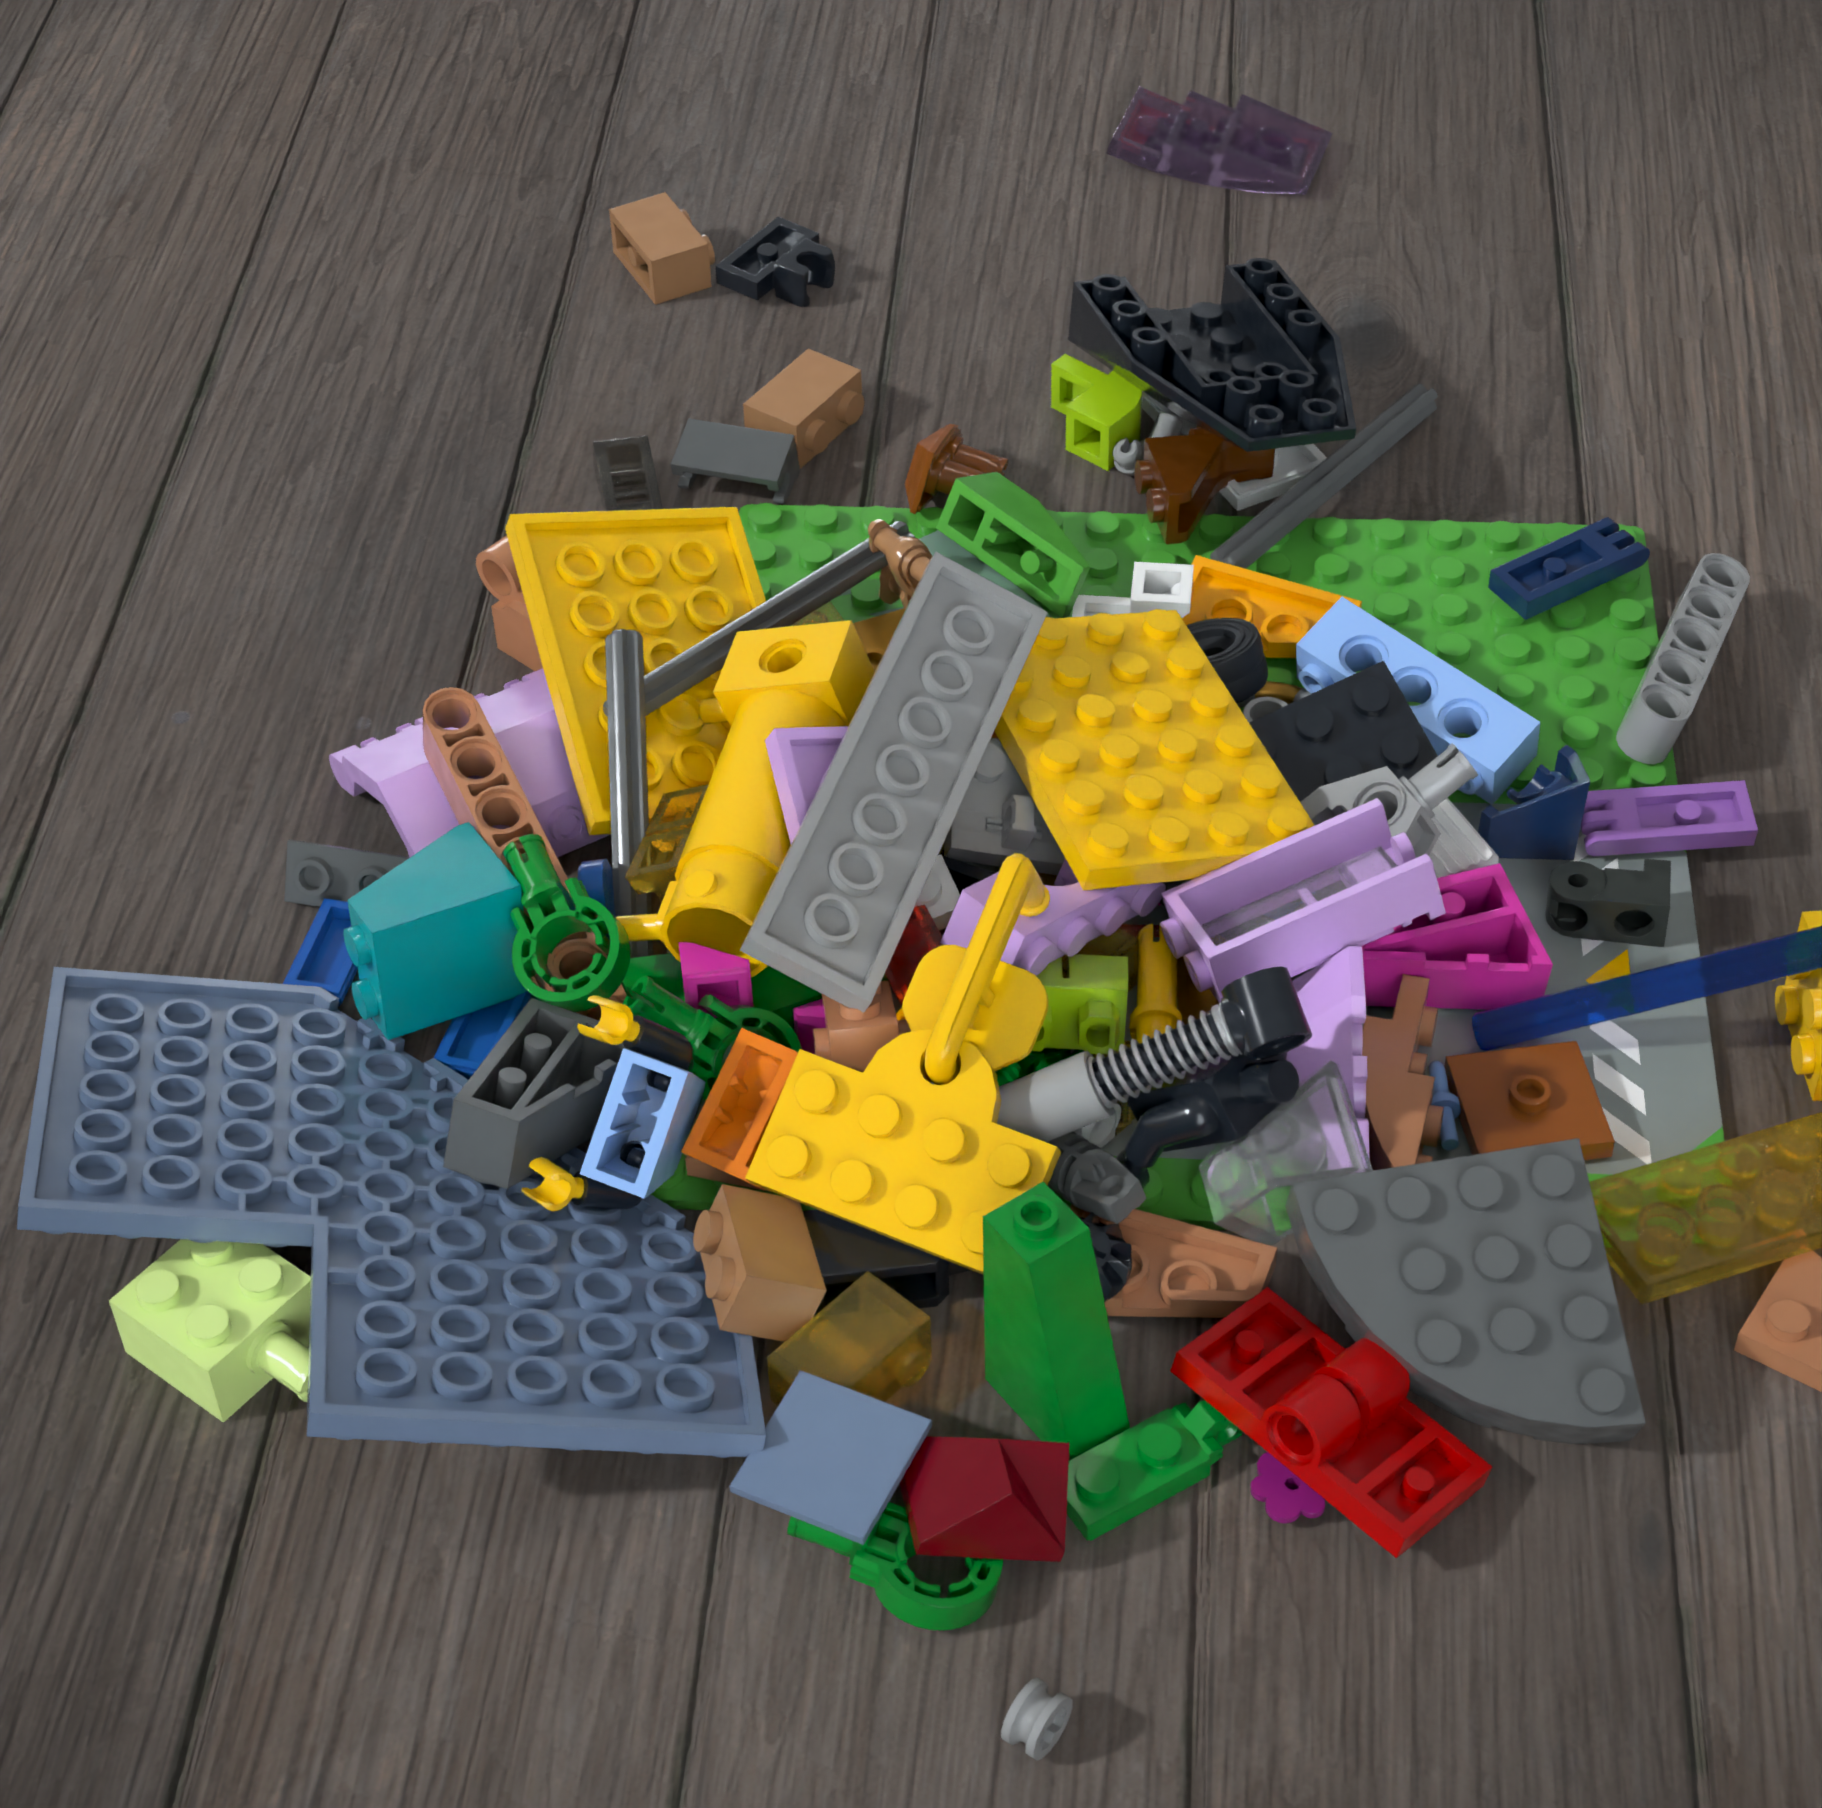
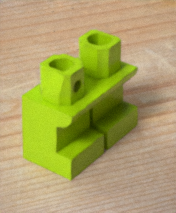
M1082 954L1068 956L1067 978H1063L1062 957L1049 963L1036 976L1046 989L1049 1005L1047 1015L1032 1051L1042 1052L1044 1048L1079 1049L1088 1051L1090 1054L1100 1053L1108 1055L1109 1049L1119 1051L1120 1044H1124L1128 957Z

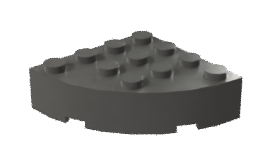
M1579 1138L1292 1183L1285 1207L1301 1259L1320 1293L1323 1292L1327 1302L1346 1325L1345 1330L1355 1342L1365 1337L1381 1346L1403 1365L1409 1373L1410 1391L1460 1419L1487 1428L1495 1426L1516 1434L1533 1436L1535 1440L1566 1444L1631 1441L1646 1424Z

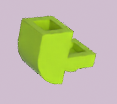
M1064 354L1051 364V408L1066 415L1065 450L1106 471L1111 470L1115 467L1113 449L1117 442L1124 438H1127L1129 443H1132L1133 440L1140 441L1142 390L1114 371L1106 374L1067 354Z

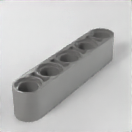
M1719 553L1704 555L1675 606L1616 734V741L1620 749L1636 761L1644 764L1663 762L1692 714L1749 585L1750 575L1747 569L1734 558Z

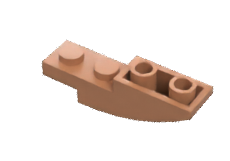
M1403 974L1392 1020L1366 1015V1020L1363 1024L1362 1056H1367L1368 1077L1366 1082L1364 1118H1368L1370 1171L1433 1161V1156L1423 1155L1424 1146L1437 1148L1444 1107L1432 1105L1435 1077L1425 1075L1428 1054L1418 1053L1419 1045L1432 1047L1438 1017L1437 1007L1426 1006L1429 978Z

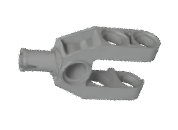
M1451 743L1443 753L1409 780L1404 776L1398 779L1385 766L1321 786L1300 803L1315 825L1378 798L1383 804L1391 837L1404 832L1408 836L1417 858L1424 854L1429 856L1441 835L1431 820L1435 816L1432 809L1470 779L1477 777L1478 774L1466 757ZM1342 883L1316 894L1317 896L1314 899L1316 902L1346 888Z

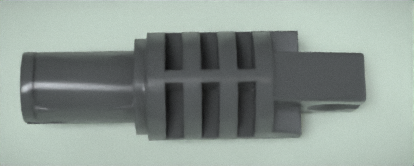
M1074 1131L1046 1142L1057 1146L1061 1151L1048 1187L1061 1198L1070 1201L1077 1208L1089 1213L1093 1212L1096 1216L1118 1224L1128 1217L1133 1209L1139 1207L1146 1200L1147 1197L1139 1179L1112 1154L1102 1150L1084 1137L1077 1135Z

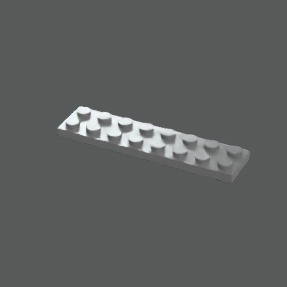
M934 553L740 951L848 1008L859 1009L863 1013L866 1011L880 985L1045 620L1047 611L940 553Z

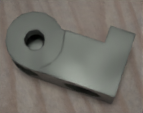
M1644 859L1643 871L1605 868L1603 870L1590 863L1581 861L1562 863L1551 871L1549 877L1545 910L1546 921L1554 931L1572 938L1664 947L1670 910L1671 861Z

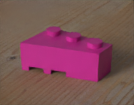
M1500 863L1437 878L1446 914L1432 920L1426 914L1412 919L1413 924L1404 928L1402 925L1394 927L1393 933L1362 946L1366 1006L1395 1007L1403 974L1430 979L1426 1006L1449 1009L1540 1011L1553 967L1552 961Z

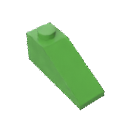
M998 472L955 479L936 529L1061 618L1069 617L1091 566L1040 501Z

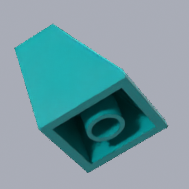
M469 822L454 827L347 900L351 927L344 929L343 936L349 957L353 964L358 967L359 981L352 983L353 998L361 1017L364 1020L372 1018L387 1040L486 1008L527 992L519 982L512 963V947L517 929L510 913L516 907H519L524 912L521 902V884Z

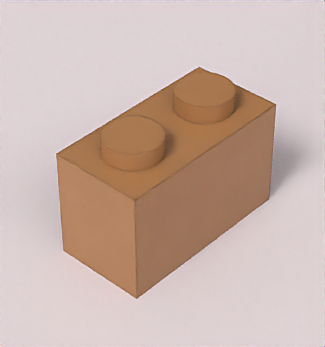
M666 192L609 209L613 252L655 305L712 287L710 265L715 263V254L711 241L707 235H701L696 230L687 211L679 209Z
M808 348L743 403L745 427L794 435L801 469L814 456L823 452L828 444L848 426L856 423L863 414L864 397L862 395L861 370Z
M722 1184L710 1210H703L700 1213L693 1236L694 1248L697 1252H700L706 1274V1295L713 1301L719 1329L799 1345L826 1293V1287L801 1204L784 1196Z

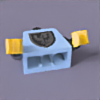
M593 995L588 998V1001L600 1005L601 1018L598 1024L591 1028L578 1023L577 1028L584 1036L611 1045L623 1043L626 1048L622 1050L581 1171L576 1172L572 1176L544 1157L535 1158L529 1163L531 1169L545 1178L538 1187L533 1189L522 1188L521 1191L545 1209L553 1212L561 1210L570 1201L577 1206L611 1209H630L640 1204L643 1198H647L677 1169L682 1155L681 1150L688 1138L705 1089L706 1082L692 1073L694 1066L693 1047L684 1035L642 1016L636 1015L633 1017V1013L627 1005Z

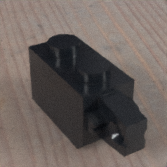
M820 1210L803 1211L826 1287V1293L811 1321L937 1307L949 1295V1276L971 1271Z

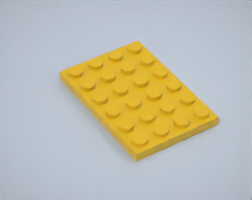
M737 507L510 514L505 531L589 836L611 834L608 717L603 711V704L607 701L605 639L614 630L625 629L640 632L643 637L645 676L764 603L766 598ZM722 669L645 716L649 831L692 828L731 728L728 722L705 724L699 716V705L702 700L716 698L713 691Z
M1154 609L1149 612L1098 613L1093 616L1068 618L1045 617L994 731L1083 890L1194 879L1315 826L1177 610Z

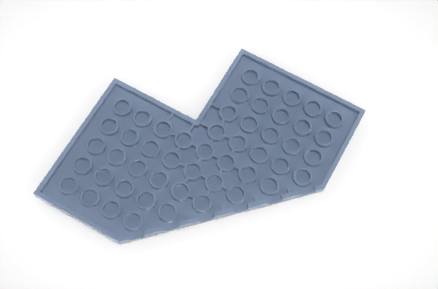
M63 967L53 968L18 1203L17 1230L43 1231L49 1234L85 1233L116 1235L127 1239L153 1237L187 1239L198 1243L222 1241L256 1243L269 1247H284L287 1245L312 1247L307 1437H325L340 1440L410 1441L420 1444L453 1443L488 1445L492 1447L559 1448L570 1451L601 1450L638 1452L642 1454L707 1455L719 1458L747 1457L749 1453L763 1451L766 1429L752 1336L719 1329L713 1301L706 1295V1274L700 1252H697L694 1248V1233L684 1228L685 1215L651 1194L647 1198H643L640 1204L630 1209L577 1206L570 1201L561 1210L553 1212L545 1209L521 1191L522 1188H536L544 1181L545 1177L537 1172L511 1188L505 1189L494 1184L477 1182L467 1175L444 1168L443 1163L453 1099L467 1083L468 1079L435 1058L422 1063L404 1051L405 1040L403 1038L397 1037L387 1040L373 1019L364 1020L361 1018L356 1021L338 1010L339 998L322 987ZM575 1147L554 1160L553 1163L574 1176L576 1172L581 1171L586 1153Z

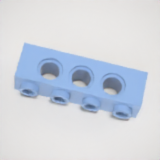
M1341 597L1296 644L1297 679L1300 680L1303 687L1311 694L1356 674L1357 671H1362L1384 661L1406 701L1421 703L1420 705L1410 706L1437 755L1439 756L1447 749V746L1453 743L1476 770L1478 776L1470 779L1458 789L1465 794H1476L1492 805L1537 756L1540 721L1344 597ZM1465 733L1471 735V737L1459 738L1453 736V734Z

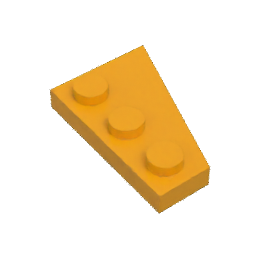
M1196 555L1191 564L1194 565L1190 613L1184 616L1182 620L1186 625L1215 618L1243 619L1254 624L1259 631L1263 644V653L1266 658H1296V644L1341 597H1344L1361 609L1362 601Z

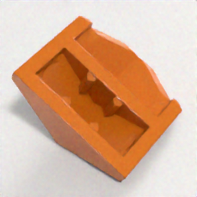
M741 1028L681 1153L761 1190H767L751 1184L745 1177L798 1052Z

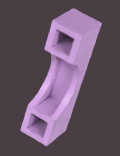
M1065 858L1054 882L1055 886L1045 885L1050 895L1049 906L1043 913L1037 916L1027 917L1019 914L1000 961L1025 969L1037 976L1049 963L1065 954L1069 957L1074 956L1087 942L1102 934L1105 936L1112 935L1129 919L1137 915L1141 917L1147 916L1162 899L1161 893L1165 892L1166 886L1161 882L1083 890ZM999 872L962 890L940 941L941 944L968 947Z

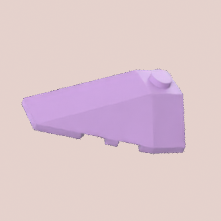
M1348 946L1292 981L1312 1032V1037L1301 1046L1287 1052L1286 1060L1292 1063L1297 1070L1299 1088L1292 1100L1282 1102L1318 1179L1370 1171L1368 1118H1364L1366 1082L1368 1078L1367 1056H1362V1023H1365L1366 1020L1362 946Z

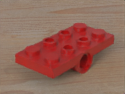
M1266 1287L1177 1351L1170 1372L1396 1559L1482 1488L1493 1467L1406 1398L1410 1389L1409 1373L1389 1352L1365 1337L1357 1340L1345 1349L1269 1287Z

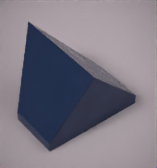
M1565 745L1558 751L1554 771L1548 770L1541 764L1537 767L1535 775L1520 792L1515 791L1513 788L1507 791L1508 798L1518 805L1500 812L1489 805L1481 811L1478 833L1499 858L1574 860L1590 785V778L1577 752L1568 745Z

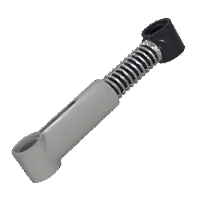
M1282 966L1271 967L1245 975L1225 986L1221 991L1223 996L1221 1003L1212 1006L1208 1014L1201 1010L1200 1019L1196 1020L1194 1016L1189 1015L1188 1024L1185 1025L1183 1021L1178 1020L1176 1029L1166 1025L1165 1033L1162 1034L1160 1031L1154 1030V1038L1152 1039L1148 1035L1143 1034L1142 1043L1139 1044L1137 1040L1132 1039L1130 1048L1120 1044V1052L1116 1053L1115 1050L1109 1049L1108 1057L1106 1058L1098 1053L1095 1059L1088 1051H1084L1000 1086L999 1090L1002 1101L997 1124L1048 1142L1112 1116L1117 1100L1123 1103L1127 1102L1129 1095L1137 1098L1140 1090L1149 1093L1151 1086L1161 1088L1163 1081L1171 1084L1173 1083L1174 1076L1184 1079L1186 1071L1190 1074H1195L1197 1067L1205 1070L1208 1067L1209 1061L1217 1065L1219 1064L1220 1057L1230 1060L1231 1055L1238 1056L1239 1054H1243L1246 1060L1249 1061L1263 1060L1301 1046L1312 1037V1032L1288 969Z

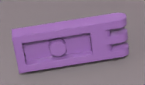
M1745 780L1588 791L1581 823V831L1586 835L1584 838L1586 852L1591 856L1752 846L1758 833Z

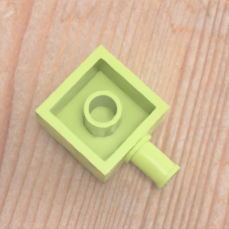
M180 1239L109 1300L125 1352L223 1423L273 1378L296 1393L302 1401H308L311 1277L265 1245L222 1241L198 1243L187 1239Z

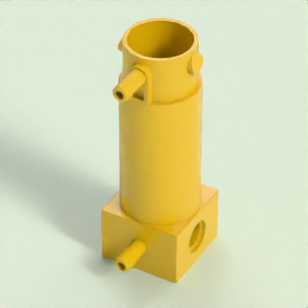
M852 620L739 631L736 633L713 691L716 698L704 699L699 705V716L705 724L728 722L731 727L679 859L675 872L676 881H670L658 913L616 917L624 927L629 942L660 940L679 962H681L679 942L695 943L748 959L751 977L756 976L767 967L761 961L740 951L791 846L765 739L774 728L839 727L850 725L875 673Z

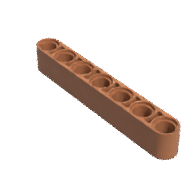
M443 688L432 693L426 699L423 707V749L459 825L469 822L514 877L512 868L503 854L505 847L514 841L520 854H526L519 837L528 834L542 836L546 845L545 849L559 880L569 892L565 884L568 878L478 701L472 694L459 688ZM453 727V728H459V729L448 730V729H444V728ZM469 776H481V777H484V778H482V779H471V778H468V777H469ZM495 825H505V826H509L510 828H507V829H496V828H493L492 826H495ZM523 906L524 913L530 918L527 909ZM577 932L562 939L552 954L549 953L546 967L552 977L569 979V977L580 973L582 970H586L592 963L595 953H601L606 958L607 955L595 943L596 937L593 932ZM538 974L535 975L540 988L551 992H559L553 986L550 987ZM622 984L608 999L623 1004L627 994ZM600 1005L586 1011L575 1012L599 1021L601 1018Z

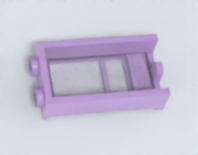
M1376 798L1250 855L1162 892L1161 895L1169 919L1160 922V926L1173 956L1176 959L1184 956L1187 970L1198 991L1202 992L1210 989L1217 1001L1221 1003V998H1223L1221 991L1224 987L1245 975L1271 967L1282 966L1286 967L1290 976L1293 977L1320 965L1348 946L1366 945L1393 933L1394 927L1402 925L1404 928L1413 924L1412 919L1426 914L1432 920L1446 914L1432 859L1427 854L1416 858L1413 846L1404 832L1391 837L1383 804Z

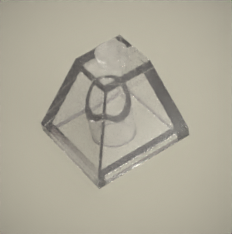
M1330 1060L1299 1082L1297 1094L1292 1100L1279 1103L1245 1136L1235 1141L1217 1143L1201 1162L1199 1169L1216 1225L1251 1241L1273 1246L1293 1233L1285 1207L1292 1183L1373 1171L1339 1064Z

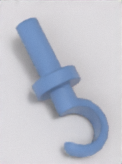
M1435 1060L1429 1065V1074L1435 1077L1432 1105L1444 1107L1440 1131L1441 1144L1445 1150H1454L1459 1146L1454 1119L1461 1112L1460 1102L1457 1096L1449 1093L1444 1065L1442 1062Z

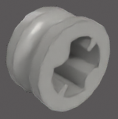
M1038 1677L1030 1680L1010 1706L1001 1729V1738L1012 1746L1019 1742H1024L1028 1756L1036 1761L1042 1759L1051 1751L1063 1733L1071 1715L1073 1700L1062 1692L1055 1696L1049 1695L1048 1684Z

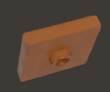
M1577 1041L1446 1056L1444 1068L1448 1087L1451 1094H1454L1459 1099L1461 1107L1459 1119L1472 1155L1579 1138L1584 1160L1612 1157L1615 1140Z

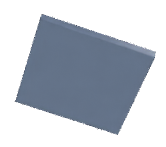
M800 1370L765 1427L766 1439L763 1451L749 1453L729 1486L730 1491L864 1545L932 1428V1420Z

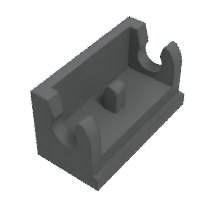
M690 418L687 421L670 464L672 474L680 475L678 488L690 489L697 474L767 485L768 490L775 491L773 503L783 505L786 503L795 479H798L800 473L794 435Z

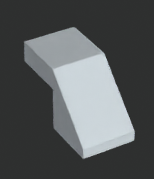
M1134 562L1131 598L1078 595L1073 606L1072 617L1093 616L1098 613H1139L1162 609L1166 611L1177 610L1181 618L1190 613L1194 565Z

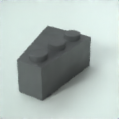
M531 998L453 1099L443 1167L467 1175L477 1182L494 1184L509 1189L536 1172L529 1167V1163L535 1158L544 1157L553 1162L592 1138L622 1050L626 1047H624L623 1043L611 1045L584 1036L577 1028L578 1023L594 1028L599 1020Z

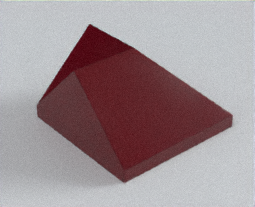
M926 1436L900 1481L916 1555L1061 1562L1065 1552L1070 1443Z

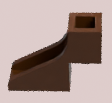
M1199 426L1191 428L1189 435L1145 438L1144 460H1137L1135 463V485L1139 495L1145 494L1148 519L1150 523L1158 524L1165 544L1186 542L1215 494L1225 488L1228 482L1233 479L1239 483L1272 477L1275 449L1247 452Z

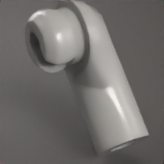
M1161 413L1157 416L1149 438L1179 436L1183 428V422L1176 416ZM1124 438L1117 442L1113 449V457L1118 471L1135 477L1136 461L1144 460L1145 440H1133L1132 443H1129L1128 439Z

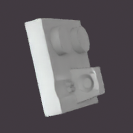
M991 738L944 841V856L959 861L1001 867L1008 856L1019 853L1029 858L1037 872L1058 875L1065 857L1000 740Z

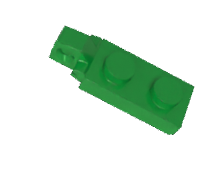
M1205 1400L1198 1402L1192 1410L1186 1403L1175 1405L1172 1409L1167 1408L1069 1461L1066 1514L1085 1539L1092 1541L1210 1476V1466L1223 1457L1222 1452L1224 1448L1222 1446L1242 1436L1243 1431Z

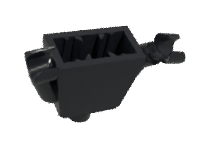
M1287 1052L1256 1061L1246 1060L1243 1054L1238 1056L1231 1055L1230 1060L1220 1057L1219 1064L1215 1065L1209 1061L1208 1067L1205 1070L1197 1067L1195 1074H1190L1186 1071L1184 1079L1174 1076L1173 1083L1171 1084L1163 1081L1161 1088L1151 1086L1149 1093L1140 1090L1137 1098L1129 1095L1127 1103L1137 1120V1124L1125 1146V1150L1121 1151L1116 1159L1139 1179L1144 1189L1149 1183L1147 1168L1155 1165L1162 1152L1230 1142L1245 1136L1279 1103L1288 1102L1297 1094L1299 1076L1293 1064L1286 1060Z

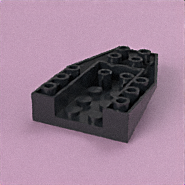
M1253 258L1243 264L1225 265L1221 304L1199 302L1189 308L1171 310L1148 308L1125 276L1119 277L1103 274L1095 277L1094 280L1073 282L1068 340L1178 416L1247 452L1355 439L1356 424L1340 338L1276 260Z

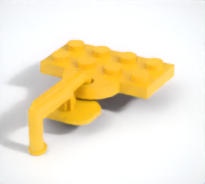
M1014 853L1004 860L967 948L958 945H943L931 950L921 959L902 1004L903 1013L911 1032L900 1034L880 1048L863 1073L799 1049L746 1174V1180L756 1186L984 1275L983 1216L1043 1181L1048 1186L1061 1154L1057 1146L997 1124L1002 1100L995 1071L1018 1062L1030 1054L1047 1015L1049 1005L1046 989L1033 973L1000 961L1019 914L1027 917L1037 916L1043 913L1049 906V891L1043 885L1039 874L1028 857L1023 854ZM925 1070H926L927 1076L930 1078V1080H931L934 1084H931L930 1082L927 1081L926 1075H925Z

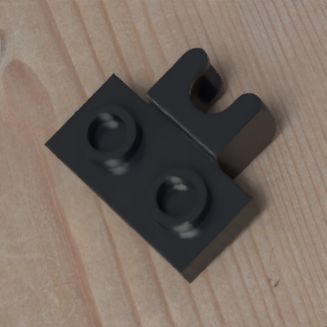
M779 216L715 266L717 284L757 301L771 289L775 288L776 297L799 307L810 305L807 285L831 288L835 279V260L832 250L820 245L819 233Z

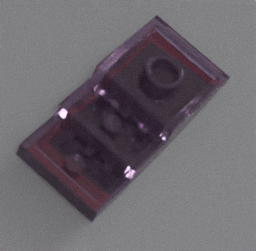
M1139 86L1112 137L1106 154L1157 173L1203 185L1255 193L1306 195L1333 133L1243 94L1235 109L1192 90H1190L1182 105Z

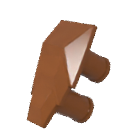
M949 423L916 445L905 481L910 513L917 514L938 492L949 496L956 478L998 472L1004 476L1003 470L1007 469L1009 459L1001 458L963 444L964 439L961 429H958V425Z

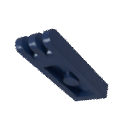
M1606 517L1491 569L1488 588L1527 620L1641 567L1648 560L1650 550L1640 542L1634 543L1635 539L1626 530L1619 531V525L1611 518Z

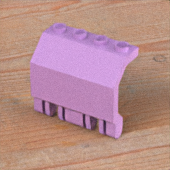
M543 668L523 676L522 681L515 679L505 683L503 686L504 690L487 696L484 693L475 695L474 698L478 701L556 856L560 857L611 835L589 836ZM423 717L415 720V726L411 725V723H406L397 727L395 735L380 741L372 737L362 741L360 744L361 748L352 745L329 755L334 776L343 789L353 797L368 792L384 805L407 848L409 857H412L459 825L425 756L423 749ZM449 727V728H444V729L455 730V729H459V728ZM469 776L468 778H471V779H482V778H484V777H481V776ZM495 825V826H492L493 828H496V829H507V828H510L509 826H505V825Z

